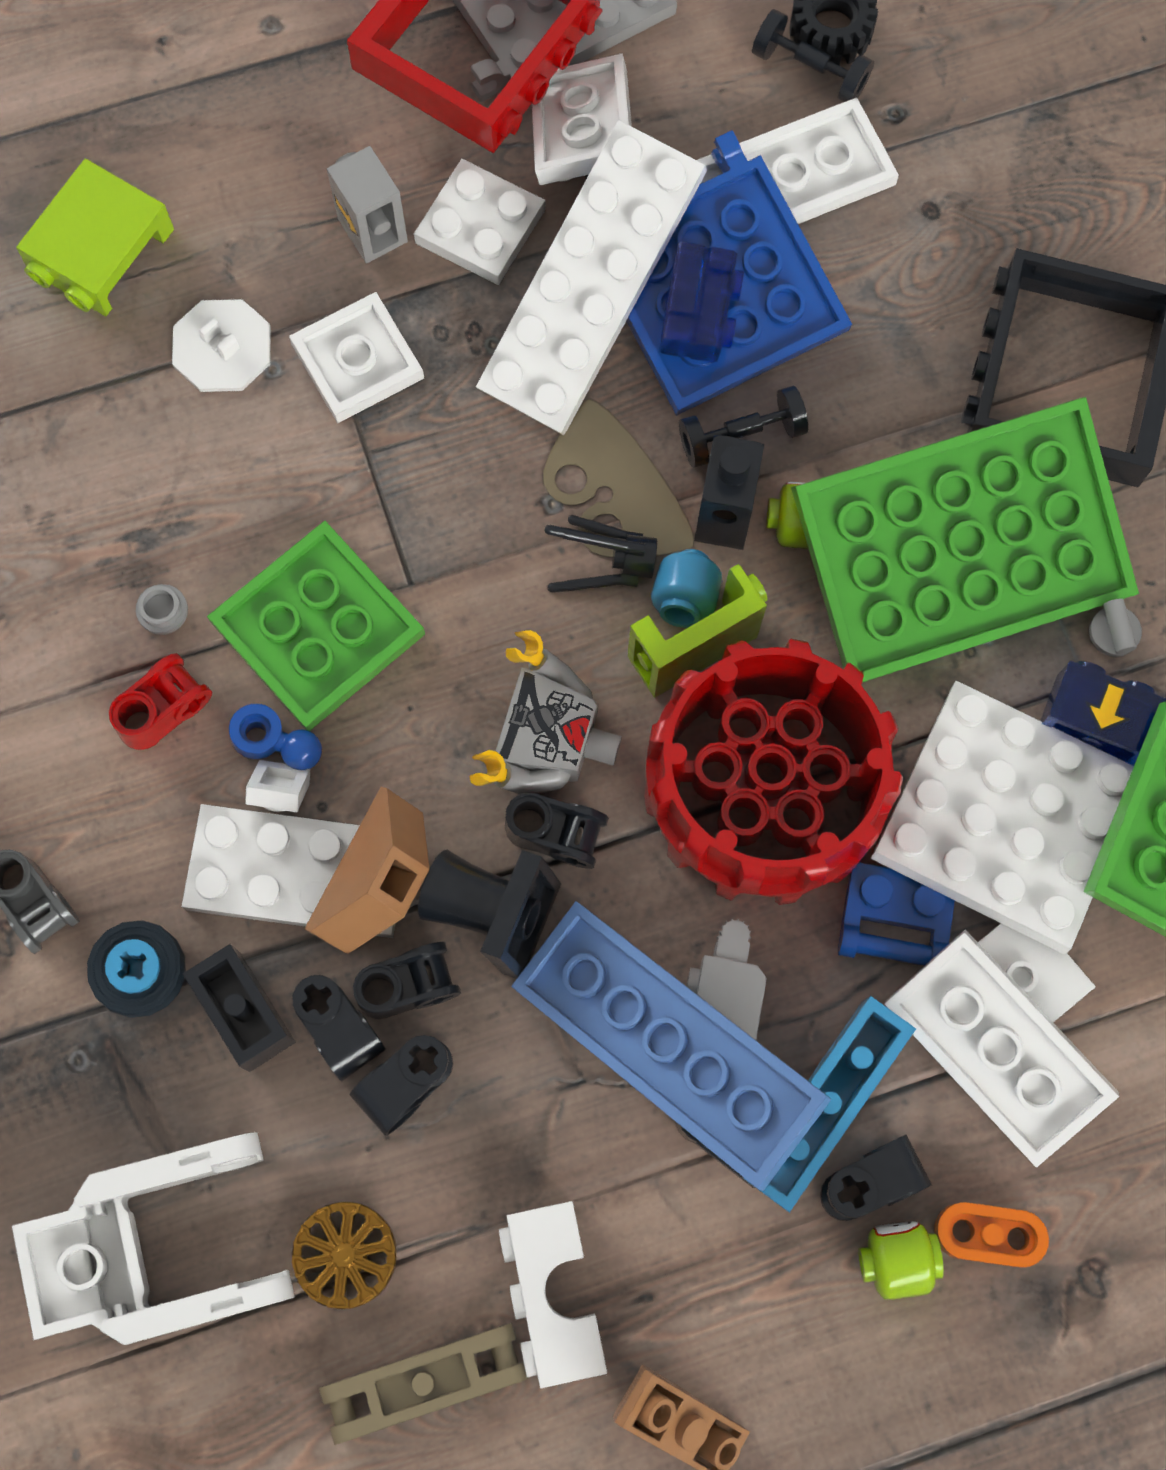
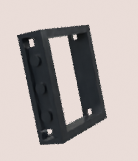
M1016 248L1008 268L999 266L994 281L992 294L1000 295L997 309L990 307L986 316L982 337L990 338L987 352L979 351L971 380L978 381L979 386L976 396L969 395L966 400L961 424L969 426L968 433L1004 422L989 418L1019 289L1152 321L1154 323L1126 452L1099 446L1108 480L1139 488L1153 469L1166 408V285Z

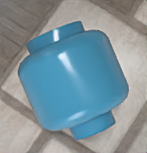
M686 549L682 552L672 553L664 557L658 567L651 592L652 604L664 621L676 627L688 628L715 612L723 583L722 572L715 562L710 560L702 551Z

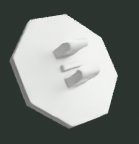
M243 299L201 300L173 326L172 365L200 392L243 391L270 365L271 326Z

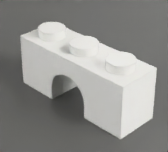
M573 1201L507 1215L509 1227L499 1229V1236L505 1263L516 1261L520 1283L510 1285V1293L516 1320L527 1318L531 1341L521 1343L527 1377L538 1375L541 1389L607 1374L596 1315L590 1314L575 1318L563 1316L551 1307L546 1296V1282L551 1271L561 1263L584 1258Z

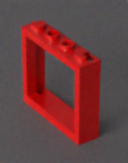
M378 0L347 39L351 67L354 71L494 154L509 133L513 135L517 133L522 122V116L530 105H537L543 99L549 87V80L558 69L564 70L569 65L575 54L576 45L585 34L591 35L595 31V21L603 10L600 8V0H558L567 5L488 108L390 51L429 0Z

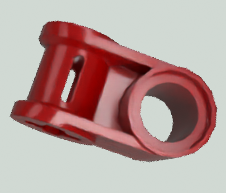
M178 653L170 654L159 660L150 668L146 675L122 694L118 695L111 703L109 720L123 743L128 747L137 750L153 747L179 724L197 714L209 702L212 690L205 684H198L183 667L184 659ZM174 683L182 690V692H180V691L174 686ZM137 712L149 714L147 722L138 729L125 728L126 722L131 715Z

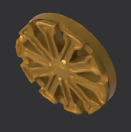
M337 1202L318 1209L301 1225L293 1242L292 1266L299 1285L312 1300L329 1308L351 1309L372 1301L386 1288L395 1270L397 1247L391 1228L380 1214L359 1203ZM338 1211L342 1213L341 1233H338L330 1219L331 1213ZM360 1213L366 1217V1222L353 1234L354 1216ZM316 1223L321 1225L329 1239L328 1241L311 1234L310 1230ZM375 1228H379L382 1231L383 1237L381 1241L369 1244L364 1243V1240ZM308 1245L322 1251L323 1255L305 1259L302 1257L303 1246ZM384 1252L387 1254L386 1264L379 1265L367 1259L368 1255ZM325 1265L326 1268L314 1282H309L305 1275L306 1271ZM362 1270L377 1276L379 1282L373 1288L368 1287L360 1273ZM333 1276H336L334 1295L329 1298L322 1294V1289ZM349 1277L358 1292L357 1297L351 1300L345 1296L347 1278Z

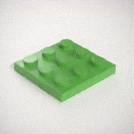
M325 520L207 616L216 630L304 729L311 731L425 635L423 626Z

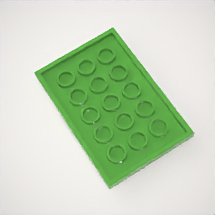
M1086 397L791 487L843 669L847 663H852L864 673L862 682L1097 608L1110 600L1125 599L1139 594Z

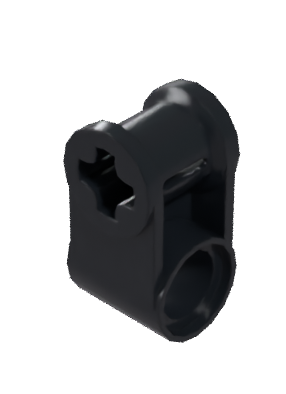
M526 792L517 795L506 808L505 831L509 840L520 848L550 856L568 865L593 869L596 859L592 855L601 827L607 826L609 818L606 814L587 806L565 803L538 795L537 793ZM533 810L541 816L543 825L537 831L524 832L515 825L514 818L521 811ZM582 827L583 833L580 843L575 845L574 842L578 829Z
M435 942L423 945L400 956L363 968L355 977L353 984L354 997L360 1010L368 1017L385 1019L413 1009L437 1005L461 994L459 985L452 983L444 958V954L447 952L446 943ZM427 965L430 966L435 985L430 984L425 968ZM373 980H387L394 987L392 997L384 1004H371L364 998L365 988Z
M311 975L303 979L296 986L292 995L294 1010L315 1040L314 1044L341 1082L386 1050L362 1013L355 1009L344 991L330 978L323 975ZM315 989H318L323 994L330 991L332 993L326 1000L330 1009L324 1014L316 1009L310 1011L307 1009L313 1003L310 993Z
M427 1035L415 1036L407 1041L386 1062L366 1075L350 1092V1097L385 1136H388L407 1121L422 1105V1102L448 1079L454 1065L452 1054L448 1047L435 1037ZM422 1049L430 1054L436 1050L438 1052L433 1059L434 1064L438 1068L432 1074L424 1070L418 1073L415 1071L420 1064L416 1055Z
M904 1135L863 1155V1159L840 1169L826 1178L821 1187L820 1199L828 1215L836 1220L849 1221L869 1214L885 1205L891 1206L930 1187L932 1184L908 1136ZM843 1182L847 1187L856 1185L859 1189L860 1195L853 1199L854 1205L851 1201L841 1203L838 1199L837 1193L844 1189Z

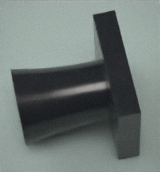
M443 850L433 861L423 882L418 902V915L424 921L453 925L487 935L480 952L502 974L517 979L532 958L560 889L561 882L543 857L524 850L521 851L510 880L477 867L449 850Z

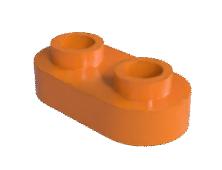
M967 1202L954 1203L945 1207L939 1213L934 1225V1233L938 1237L942 1251L953 1258L1011 1267H1030L1037 1264L1045 1256L1049 1245L1048 1231L1044 1223L1033 1213L1024 1210ZM959 1220L965 1221L970 1228V1236L964 1242L958 1241L953 1235V1226ZM1013 1228L1021 1230L1025 1237L1024 1245L1018 1250L1013 1249L1008 1243V1234Z

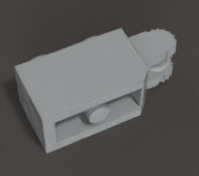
M731 919L730 922L726 921L725 925L721 926L722 930L719 931V936L716 938L718 940L715 943L713 956L704 955L700 969L690 967L686 986L756 1040L767 978L758 965L747 963L750 949L748 940L751 939V931L748 929L749 925H745V921L741 922L739 919Z

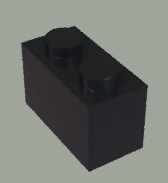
M228 944L183 973L239 1067L251 1072L296 1043L244 957L231 944Z

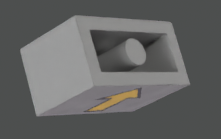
M371 146L357 153H347L341 156L334 165L326 168L338 220L366 264L408 242L400 191Z

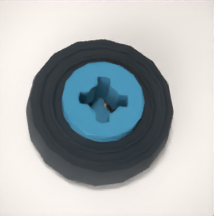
M143 920L122 922L105 931L93 945L87 961L88 983L95 998L111 1012L130 1018L150 1016L166 1008L179 994L185 978L183 973L186 972L185 955L177 939L160 925ZM130 964L129 974L124 976L127 973V968Z

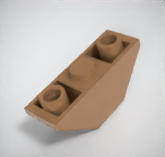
M380 787L304 929L336 949L349 954L404 918L430 869L423 812L388 788Z
M643 1364L613 1414L616 1424L697 1470H729L737 1461L740 1450L750 1433L733 1420Z

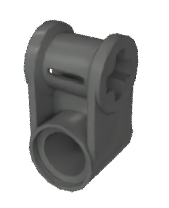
M11 849L0 850V907L6 914L7 921L19 939L33 954H36L42 949V942L67 924L72 927L80 922L79 918L66 899L50 883L34 861L22 853ZM22 865L24 876L21 883L13 889L5 890L3 886L4 873L9 867Z

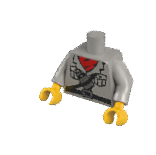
M531 630L515 632V635L526 644L525 653L523 654L516 648H507L505 652L506 657L514 663L529 662V669L521 667L496 751L487 750L472 756V759L480 760L486 765L487 774L475 773L470 775L471 783L475 786H483L494 782L497 787L517 794L528 792L540 795L561 789L568 781H578L585 758L614 766L622 736L594 728L598 715V703L593 700L591 690L568 665L543 648V641L536 632Z

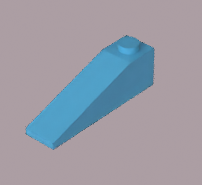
M872 996L861 1002L808 1080L832 1100L764 1191H759L790 1213L916 1030L915 1027Z

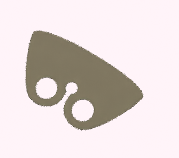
M590 399L584 401L566 433L559 435L547 458L543 470V484L547 492L562 504L579 505L593 498L599 487H609L612 489L613 498L608 502L595 503L582 514V518L594 520L602 514L615 516L620 521L622 530L643 533L644 537L657 538L656 556L672 554L692 548L694 546V537L690 524L670 487L647 454L627 429L606 408ZM566 465L580 467L587 476V483L584 489L576 494L562 492L555 483L557 472ZM579 527V530H580V531H585V532H589V533H590V531L585 530V529ZM583 543L592 553L602 557L613 558L612 549Z

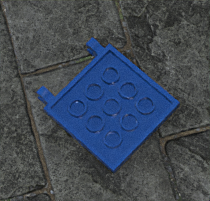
M733 130L715 138L714 143L717 148L712 150L711 153L715 163L724 173L699 185L626 320L676 416L849 331L852 326V322L763 158L760 155L747 161Z

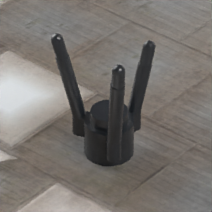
M570 515L568 522L571 525L594 533L554 525L545 526L544 531L548 535L612 549V568L621 569V574L553 582L547 586L549 592L575 591L616 585L637 587L639 577L652 578L657 554V538L644 537L643 533L624 531L576 515Z

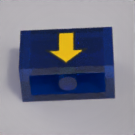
M1069 661L1056 677L1040 721L1043 725L1051 728L1054 727L1134 766L1159 703L1166 702V698L1156 695L1155 690L1145 683L1133 680L1123 682L1108 676L1105 669L1097 664L1087 661H1078L1077 663Z

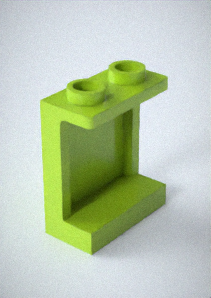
M85 158L19 242L16 249L26 265L25 273L34 282L47 289L53 285L62 290L65 297L82 311L89 312L92 308L100 314L107 316L112 310L108 301V294L151 237L164 244L173 232L174 227L165 204Z
M737 564L730 568L722 597L724 607L665 641L649 615L630 625L627 657L654 698L674 687V683L685 671L694 670L700 672L720 660L727 645L741 640L749 643L757 638L767 607L765 602L768 600L763 585L754 574L747 576L742 567Z

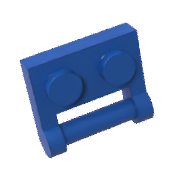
M858 863L849 874L838 943V955L854 958L856 953L925 966L949 944L955 900L890 868ZM860 920L930 932V943L925 945L860 933Z

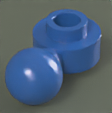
M249 704L243 706L234 713L230 720L229 735L232 745L239 754L246 758L263 759L277 751L281 753L283 761L290 768L307 770L313 768L322 756L321 742L314 733L304 729L295 730L289 734L283 732L279 716L266 705ZM254 728H261L266 732L265 737L260 741L249 740L247 734Z

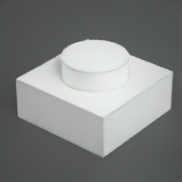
M259 760L246 786V804L264 807L273 812H298L310 785V769L297 770L290 768L284 763Z

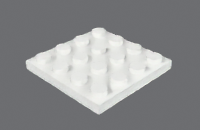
M955 681L871 859L1065 955L1074 944L1093 898L1083 891L1134 766L965 684Z

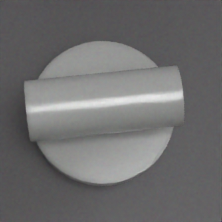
M1124 599L1110 600L1103 604L1104 609L1100 610L1092 619L1089 626V635L1093 645L1100 652L1108 656L1120 657L1129 654L1137 648L1141 640L1142 628L1135 614L1126 609Z

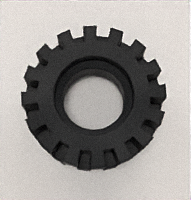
M794 0L789 28L790 37L794 36L793 41L797 44L804 41L831 55L832 62L839 66L842 57L845 58L847 64L855 61L856 54L863 55L867 50V46L871 43L878 16L877 0ZM827 10L838 11L846 15L851 20V24L843 28H830L821 24L816 19V15Z

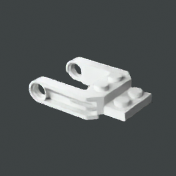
M258 1133L233 1136L90 1174L75 1196L74 1203L69 1211L13 1225V1235L34 1340L92 1324L111 1338L126 1345L295 1298L289 1270H284L255 1280L232 1284L150 1307L148 1304L150 1289L135 1217L127 1204L129 1198L263 1161Z

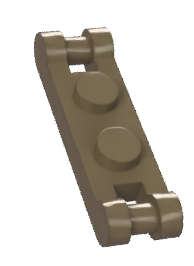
M512 1323L320 1387L319 1391L323 1405L329 1404L335 1424L330 1427L334 1445L529 1379L526 1375L524 1362L518 1363L512 1344V1341L517 1338ZM491 1349L497 1370L481 1376L475 1354ZM365 1391L371 1413L356 1418L351 1396Z

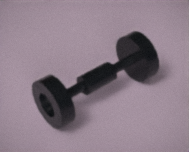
M776 9L769 12L756 35L752 54L767 60L777 45H780L795 53L794 59L822 74L827 70L844 79L838 94L839 100L846 102L860 96L871 75L874 66L873 60L860 54L850 69L847 70L832 62V56L804 41L797 44L782 36L787 25L788 16Z
M790 386L777 391L779 411L760 416L758 412L726 421L723 428L707 433L703 432L702 426L695 415L680 419V437L690 465L695 468L709 463L707 443L713 441L714 435L742 438L762 432L763 426L781 420L787 434L791 438L807 434L808 418L798 389L795 386Z

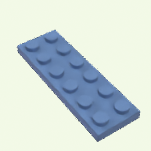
M575 901L511 986L759 1190L764 1191L832 1100L577 901Z

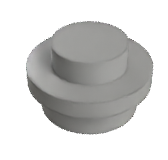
M158 584L147 588L140 595L136 603L138 621L147 631L157 635L170 634L183 625L188 615V604L183 594L177 588L167 584Z

